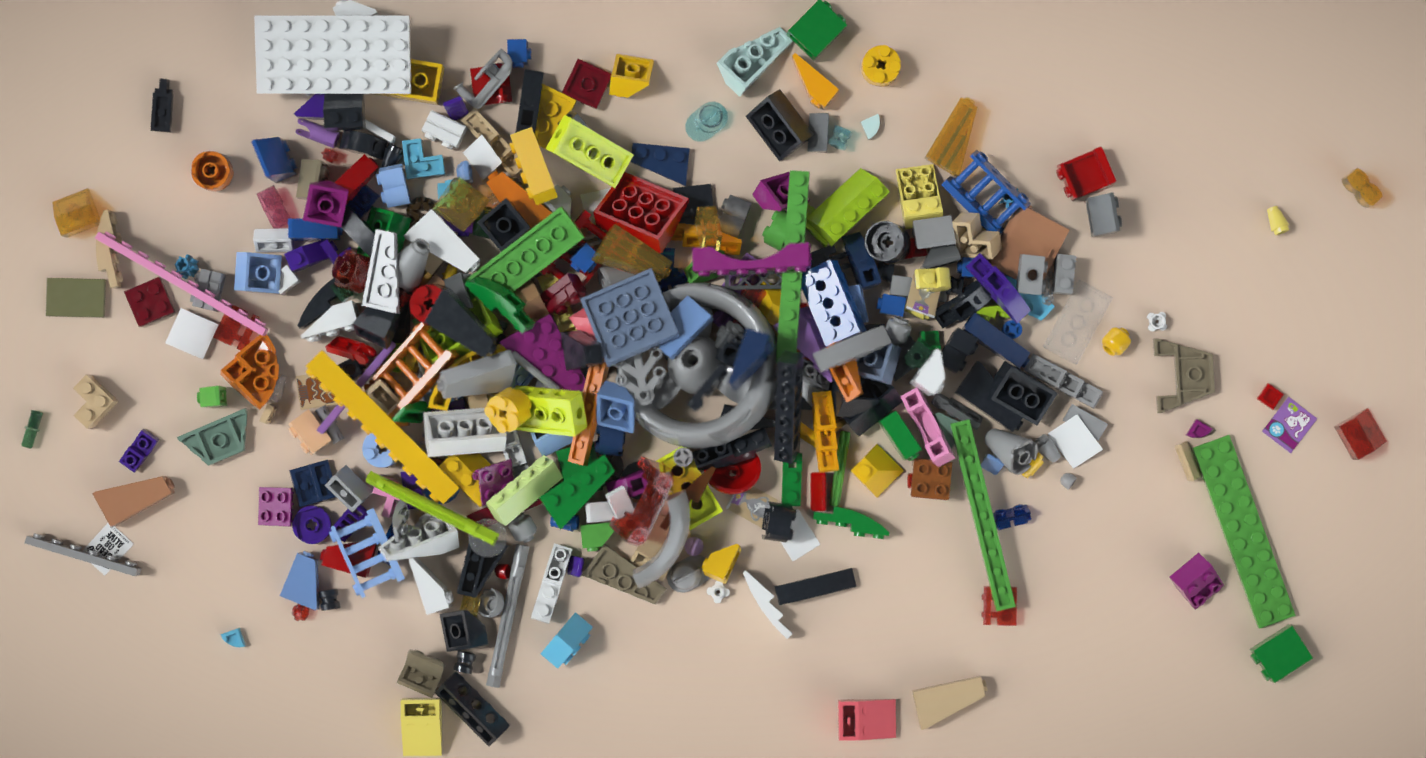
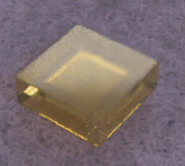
M463 595L459 611L467 610L477 617L481 598Z

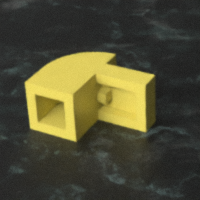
M939 267L936 269L915 270L916 289H926L927 292H941L951 289L949 268Z

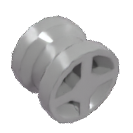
M679 448L674 453V461L678 466L686 467L693 460L692 452L687 448Z

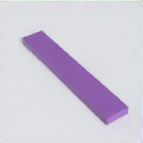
M393 341L387 350L383 349L356 381L360 388L363 387L396 347ZM337 404L318 427L317 431L324 434L344 410L345 406L340 407Z

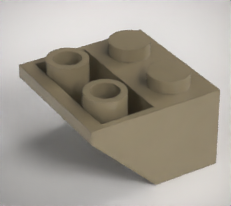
M302 159L296 192L298 199L307 200L310 183L328 179L329 168H327L326 163L322 160Z

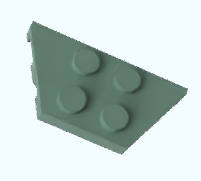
M244 408L183 434L177 437V439L195 455L200 457L208 466L245 451L247 409Z

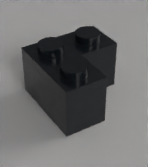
M959 327L954 329L941 351L943 367L955 374L958 370L962 372L967 363L964 361L965 358L974 354L978 347L976 343L978 339Z

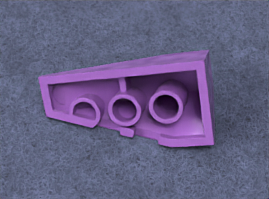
M810 307L800 308L797 349L800 350V353L804 354V357L813 362V367L830 383L834 382L835 379L830 369L821 373L813 357V353L825 349L826 346ZM778 322L777 324H775V326H774V328H775V330H776L777 332H778L779 322Z

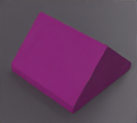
M330 180L310 183L303 220L341 227L349 190Z

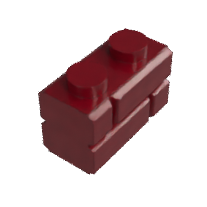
M567 273L541 293L540 296L549 313L565 314L568 311V307L579 303L581 297L587 293L577 274Z

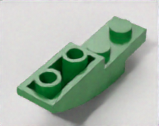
M475 277L465 283L470 292L476 295L490 311L498 309L513 324L515 329L521 333L532 329L536 324L523 311L527 304L504 286L481 277Z
M833 506L832 514L813 512V520H817L816 524L828 525V521L836 522L835 526L847 527V524H850V532H854V536L865 537V533L873 534V538L884 539V536H889V531L866 515L853 510Z

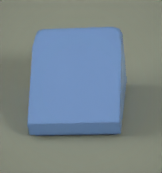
M986 454L981 462V468L994 475H997L1004 466L998 458L990 454Z

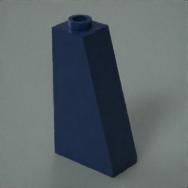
M972 314L963 326L962 330L976 337L978 343L1020 369L1022 366L1025 368L1030 361L1028 357L1029 351L978 314Z

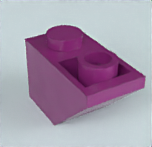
M642 470L605 482L608 493L621 485L625 488L629 497L650 491Z

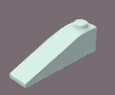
M778 27L755 40L744 43L742 46L730 49L717 62L726 85L740 97L793 41L781 27Z

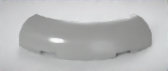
M685 490L667 496V504L670 511V528L662 548L647 563L633 569V577L639 589L649 585L666 573L678 559L684 548L690 525V508Z

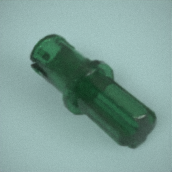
M31 410L28 424L24 427L26 430L21 446L29 449L33 448L37 432H40L38 428L43 415L42 412Z

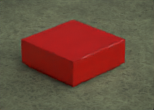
M1267 383L1257 397V400L1271 410H1274L1284 394Z

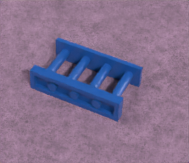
M975 150L970 155L974 161L957 178L950 176L941 185L968 212L979 213L981 225L987 231H999L1001 234L1004 231L1002 224L1019 207L1025 211L1031 203L1024 193H1020L988 161V157L983 152ZM980 166L987 175L971 191H966L962 187V182ZM994 180L1001 188L984 205H980L975 200V197ZM1007 193L1014 202L998 218H993L989 214V210Z

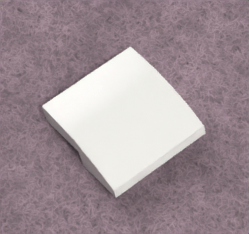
M181 308L165 343L203 359L218 324Z

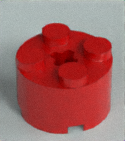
M427 284L414 291L410 299V311L417 320L425 323L424 321L432 309L427 301L432 299L434 304L444 288L443 286Z

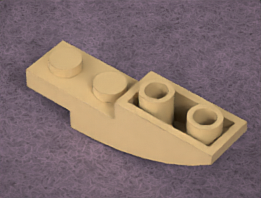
M108 209L104 210L97 233L105 234L107 231L116 236L115 241L122 243L121 235L117 232L115 226L118 224L115 213L112 214V211ZM96 239L98 271L107 272L110 288H121L123 276L117 268L119 263L117 253L113 251L114 249Z

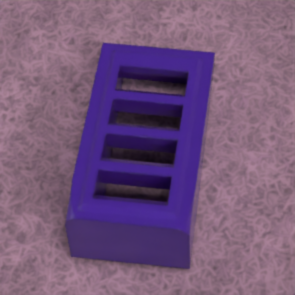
M460 96L443 103L450 119L454 121L464 118L469 114L466 104Z
M360 505L357 508L363 514L360 517L355 512L352 513L347 509L333 526L338 531L339 526L341 528L347 527L342 523L344 520L350 525L355 523L347 517L349 514L358 521L365 519L364 516L368 515L366 512L368 510ZM354 532L341 537L340 540L347 542Z

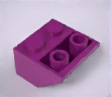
M1199 552L1169 577L1195 610L1224 586L1213 566Z

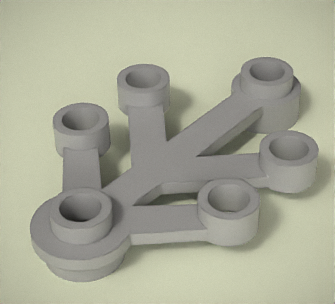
M653 348L650 351V358L644 366L641 353L633 356L635 368L625 362V360L619 365L614 364L615 367L622 368L638 380L639 387L629 382L624 374L617 375L615 379L619 386H624L634 393L636 402L642 406L649 405L653 401L654 388L666 376L665 369L658 366L653 371V378L646 385V376L657 360H660L663 356V352L659 348ZM655 351L660 352V355L658 357L653 356V353ZM658 370H663V374L661 376H657L656 373ZM624 377V383L620 384L619 379ZM646 392L647 397L642 399L641 394Z

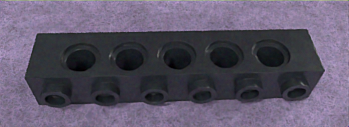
M785 350L777 361L774 460L792 464L800 453L804 354Z

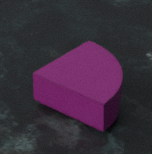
M1195 419L1186 436L1201 438L1208 435L1213 429Z

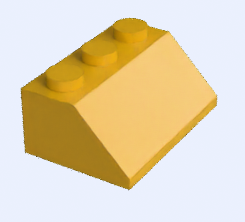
M480 453L450 455L439 468L479 508L482 506L479 481L474 480L472 474L475 470L490 466L491 464Z

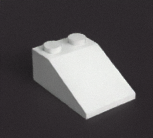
M418 558L409 559L426 615L453 606L454 597L452 591H448L447 587Z

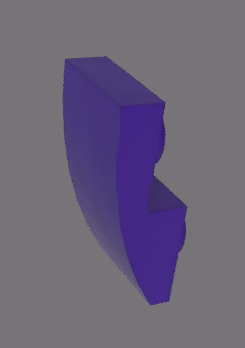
M142 429L119 462L135 473L151 453L159 439L147 430Z

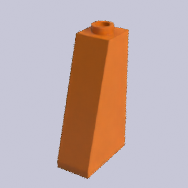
M496 170L487 176L489 180L486 183L498 201L502 202L507 198L529 224L530 230L552 214L544 205H536L534 199H529L527 191L503 171L498 173Z

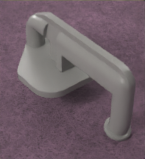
M501 48L485 64L474 79L477 81L485 74L491 79L476 97L463 86V82L453 89H456L460 96L474 108L479 109L483 107L510 75L512 69L511 57ZM498 58L504 62L500 69L494 64Z

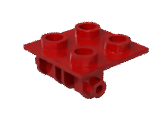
M495 63L499 69L503 66L502 63ZM483 67L470 68L474 97L479 94L491 79L487 74L477 81L474 79ZM510 76L506 78L484 105L513 102Z

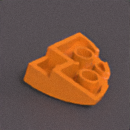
M267 334L265 336H257L238 352L231 362L220 370V375L258 409H261L272 396L279 375L276 349Z

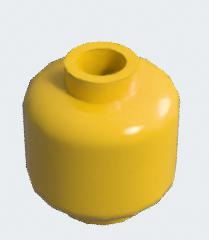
M1117 327L1111 328L1102 339L1104 351L1111 356L1123 354L1131 343L1129 332L1124 328Z

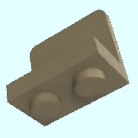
M409 650L406 663L397 683L433 698L442 678L445 664L440 659L430 658L419 650Z

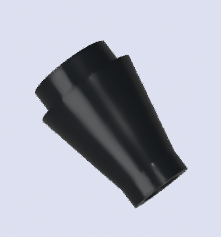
M393 144L385 147L380 168L396 165L403 156V149Z

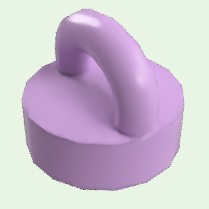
M698 537L688 538L684 546L685 551L692 556L699 555L703 550L702 540Z

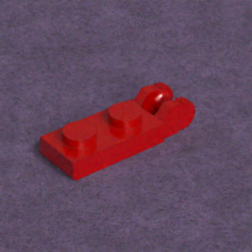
M339 335L325 346L327 352L356 360L359 364L363 365L368 363V357L373 358L377 354L373 347Z

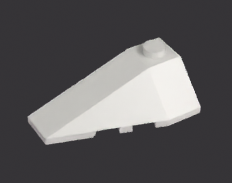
M427 513L419 518V522L413 526H408L406 535H403L399 542H396L395 536L379 546V550L387 561L440 555L459 548L458 531L454 526Z

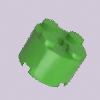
M785 210L775 211L771 218L773 220L770 227L766 226L762 233L764 243L778 251L782 250L785 245L787 211Z

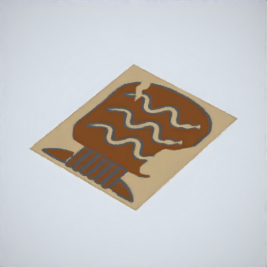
M308 374L295 376L301 410L337 404L333 400L335 396L331 392L326 393L319 386L321 382L317 378L313 380Z

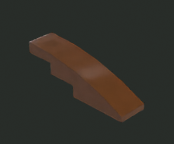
M712 466L685 490L689 503L691 500L699 502L716 469ZM668 511L660 525V528L667 530L670 525V511Z

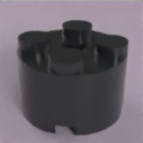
M768 501L769 509L765 508L762 530H765V535L762 534V539L785 543L787 540H792L793 529H791L792 521H795L796 510L792 508L791 504Z

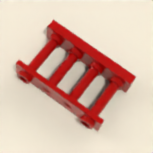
M586 210L582 211L575 220V224L579 229L582 227L584 229L587 228L609 246L603 254L596 251L600 257L597 259V265L590 272L586 271L583 273L580 270L585 275L581 281L583 286L588 283L612 251L616 252L622 244L619 242L622 239L620 236L612 239L594 225L589 218L592 214ZM581 240L576 245L580 247L585 241ZM565 252L563 255L559 257L560 259L563 258L570 264L572 263L569 260V258L572 255H570L568 252ZM554 262L540 271L543 275L551 273L558 279L565 276L564 273L556 268Z

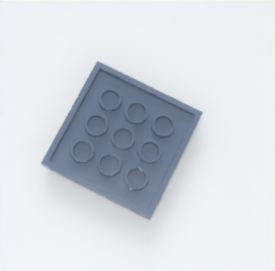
M651 268L580 299L596 340L601 344L602 354L608 367L680 336Z

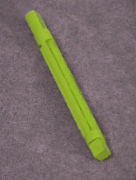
M370 471L366 477V483L492 546H494L499 537V533L373 471Z

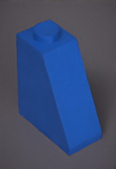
M288 219V238L293 241L340 240V235H343L341 227L304 221L303 219Z

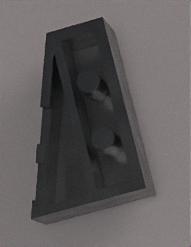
M471 536L457 594L474 598L478 597L509 545L496 542L492 546Z

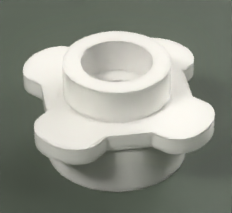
M1164 312L1159 314L1149 313L1147 315L1149 320L1148 329L1152 332L1157 329L1166 330V314Z
M716 581L715 585L707 589V594L714 598L715 603H720L721 599L729 596L730 591L723 586V583Z

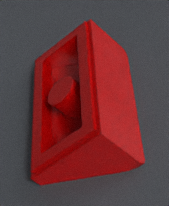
M812 472L810 474V509L812 511L826 510L825 472Z

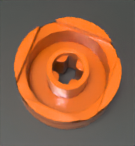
M202 152L192 162L191 175L194 182L208 191L217 192L223 190L232 181L234 176L232 164L225 156L218 152ZM210 168L215 169V173L213 175L210 174Z

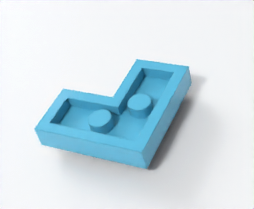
M421 138L402 141L407 180L445 175L443 155L424 157Z

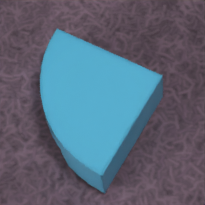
M240 628L220 634L222 639L231 646H246Z

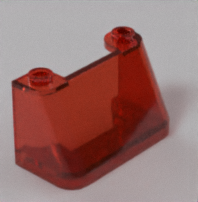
M641 456L638 466L644 471L642 477L649 481L633 514L625 511L622 518L617 519L613 517L609 524L627 543L636 546L644 544L648 539L673 485V471L671 468Z

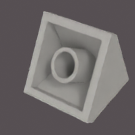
M951 215L913 221L912 235L917 249L956 244Z

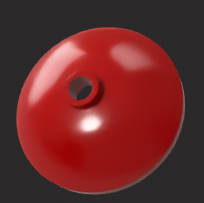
M755 453L756 457L716 468L709 484L715 490L725 494H740L748 491L758 482L761 475V462L758 455Z

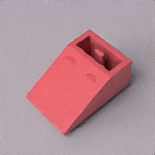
M896 699L838 700L839 741L896 738Z

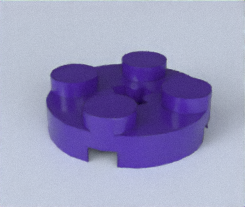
M306 506L300 509L292 522L295 536L307 544H317L324 541L330 535L329 530L332 527L329 514L323 508L317 506ZM311 519H313V522H317L315 530L307 527Z

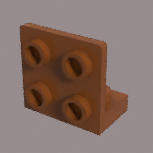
M913 459L911 497L949 500L953 462H947L938 467L932 460Z

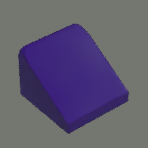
M571 555L567 574L576 577L582 576L584 557Z

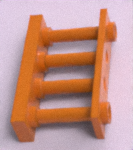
M426 323L417 324L413 328V333L384 365L377 368L376 374L372 377L374 381L385 379L401 397V401L397 404L400 409L405 405L419 402L440 378L441 371L447 370L460 356L455 350H443L427 333L431 326ZM421 338L438 355V360L434 364H431L415 347ZM409 352L426 369V373L422 378H418L402 360ZM396 366L413 383V388L409 392H406L390 375Z

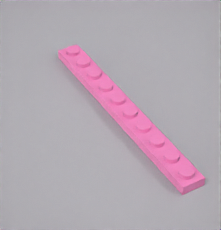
M107 231L105 234L97 233L95 239L258 334L262 336L267 334L269 329L265 328L266 324L259 319L251 320L248 318L249 314L241 309L238 311L232 309L233 304L224 299L220 302L215 299L216 294L206 289L203 292L198 289L199 285L190 279L188 282L182 280L183 275L174 270L170 273L165 270L166 265L157 260L153 263L148 260L149 256L140 250L138 253L131 250L133 246L124 241L122 243L115 241L116 236Z

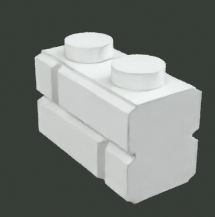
M431 110L421 131L425 133L424 137L434 142L438 139L442 141V146L452 150L453 147L458 149L467 131V127Z

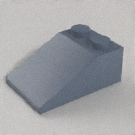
M889 344L857 359L859 376L891 385L902 348Z

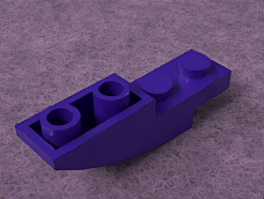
M981 253L965 266L991 294L990 297L1016 324L1031 311L1009 280L996 266L993 267Z

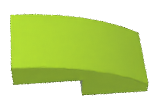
M1000 306L984 307L975 312L986 321H989L990 318L994 319L996 312L999 313L1000 317L1010 319V316Z

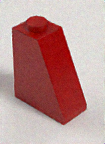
M365 154L335 182L349 190L346 201L348 205L376 175L379 166L375 160L370 157L368 158Z
M358 542L343 544L344 549ZM375 543L348 555L352 566L374 557L377 544ZM339 545L327 546L326 550H322L320 555L322 566L351 574ZM371 567L356 573V576L367 578Z

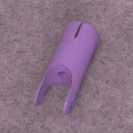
M302 118L298 119L297 122L307 127L309 131L296 129V134L331 148L336 147L340 132L326 131L324 126Z

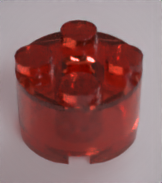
M345 250V254L338 256L333 264L332 277H335L336 281L334 283L338 287L355 293H362L365 291L371 258L353 250Z

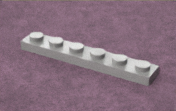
M34 533L33 536H26L25 544L132 576H139L142 569L136 567L137 563L119 562V558L107 555V558L99 556L100 552L82 551L81 546L70 544L69 547L63 545V541L58 539L46 540L45 536Z

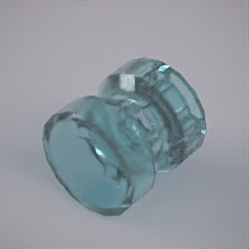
M835 125L833 129L834 134L829 138L828 144L845 151L847 147L846 142L851 138L852 132Z

